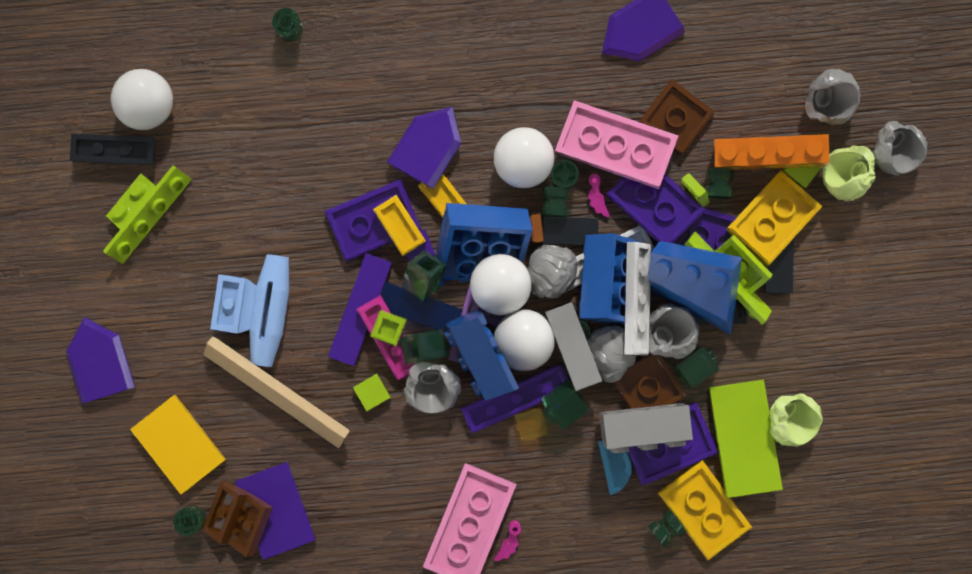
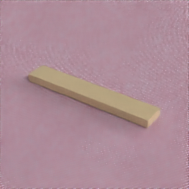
M212 336L207 342L204 356L334 446L340 448L350 432L349 429L217 338Z

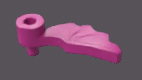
M591 174L588 178L590 185L593 186L588 195L590 206L595 208L596 213H602L603 216L609 217L604 196L599 193L601 179L598 174Z
M514 520L509 523L508 538L503 540L501 548L494 557L495 561H500L503 558L508 559L511 554L516 553V547L519 546L517 535L521 532V525L518 521Z

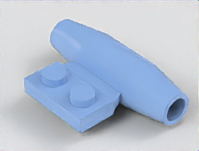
M267 254L257 285L246 278L218 275L210 329L231 333H241L250 330V362L254 365L272 367L283 335L289 297V257Z

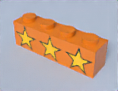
M829 134L714 139L716 171L827 167L829 165Z

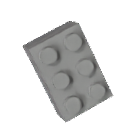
M679 403L599 412L602 445L606 449H610L612 453L629 452V447L637 446L640 450L657 449L658 443H665L669 447H680L686 445V440H693L689 405Z

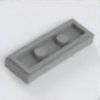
M572 302L545 312L575 391L601 382V376Z

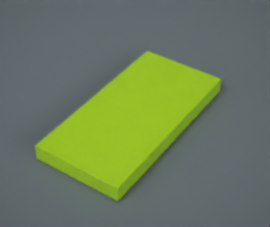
M764 380L709 387L708 391L726 498L783 490L775 441L770 433L771 418Z

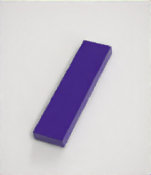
M367 253L365 254L328 357L355 366L368 331L357 308L381 295L392 262Z
M558 364L518 382L519 389L489 400L482 398L462 407L461 411L471 433H475L571 390L572 386L562 364Z

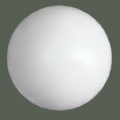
M134 69L123 74L114 84L111 92V105L117 118L126 126L137 130H149L161 125L168 118L173 107V94L167 81L158 73L147 69Z
M527 127L516 128L504 134L498 141L494 150V166L498 175L507 184L517 188H531L542 183L551 173L554 165L553 147L547 137L541 132Z
M505 254L492 255L482 260L475 267L470 280V290L476 304L485 312L498 316L508 315L518 311L527 302L531 292V277L525 265L517 258Z
M518 310L506 315L498 323L494 332V338L498 344V348L495 351L503 355L508 367L519 371H530L542 366L550 358L555 345V336L550 323L544 316L532 310Z

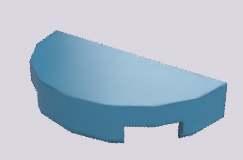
M598 440L609 494L612 495L621 491L628 482L632 473L631 460L627 452L612 453L610 449H606L602 445V440Z

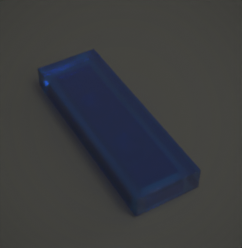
M388 282L384 283L380 294L391 313L443 332L448 331L445 324L460 317L463 310Z

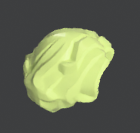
M854 145L850 148L836 149L830 153L829 165L823 167L822 173L823 184L830 194L838 200L853 201L862 197L875 180V157L873 153L865 146Z
M800 393L794 396L779 397L770 409V433L774 440L781 445L798 447L806 444L816 436L823 421L821 407L812 398Z

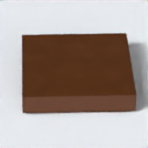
M671 79L639 120V123L678 135L674 152L682 156L715 111Z
M651 353L636 361L633 366L625 371L620 380L613 382L629 409L675 404L687 396L663 356Z

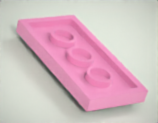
M574 100L555 153L660 189L677 143L678 135Z
M465 463L423 567L438 574H480L515 490L516 483Z

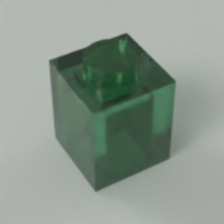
M424 250L408 262L401 286L424 301L439 289L446 264Z
M443 329L400 338L406 365L448 356Z
M699 346L691 354L673 364V366L687 386L694 388L719 370L716 364L719 359L711 348L705 349L704 346Z
M568 379L541 398L546 407L543 410L546 418L551 424L557 422L563 430L590 411L582 395L575 391L574 386Z

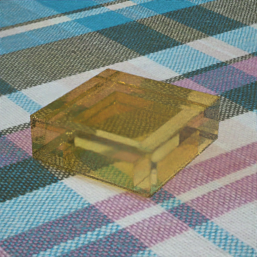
M541 407L514 415L521 442L548 435Z

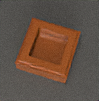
M540 214L530 215L532 226L531 243L541 244L543 243Z

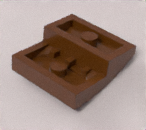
M221 481L202 531L219 544L228 543L245 557H252L256 552L273 507L242 488Z

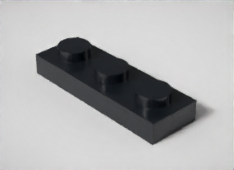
M71 134L70 161L78 163L155 166L156 138Z

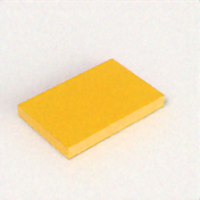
M780 170L730 224L726 231L732 236L735 235L764 265L769 266L822 206Z
M173 395L130 429L181 495L226 460L176 395Z
M703 460L697 462L657 492L707 560H710L752 528L732 499L726 498L724 488Z

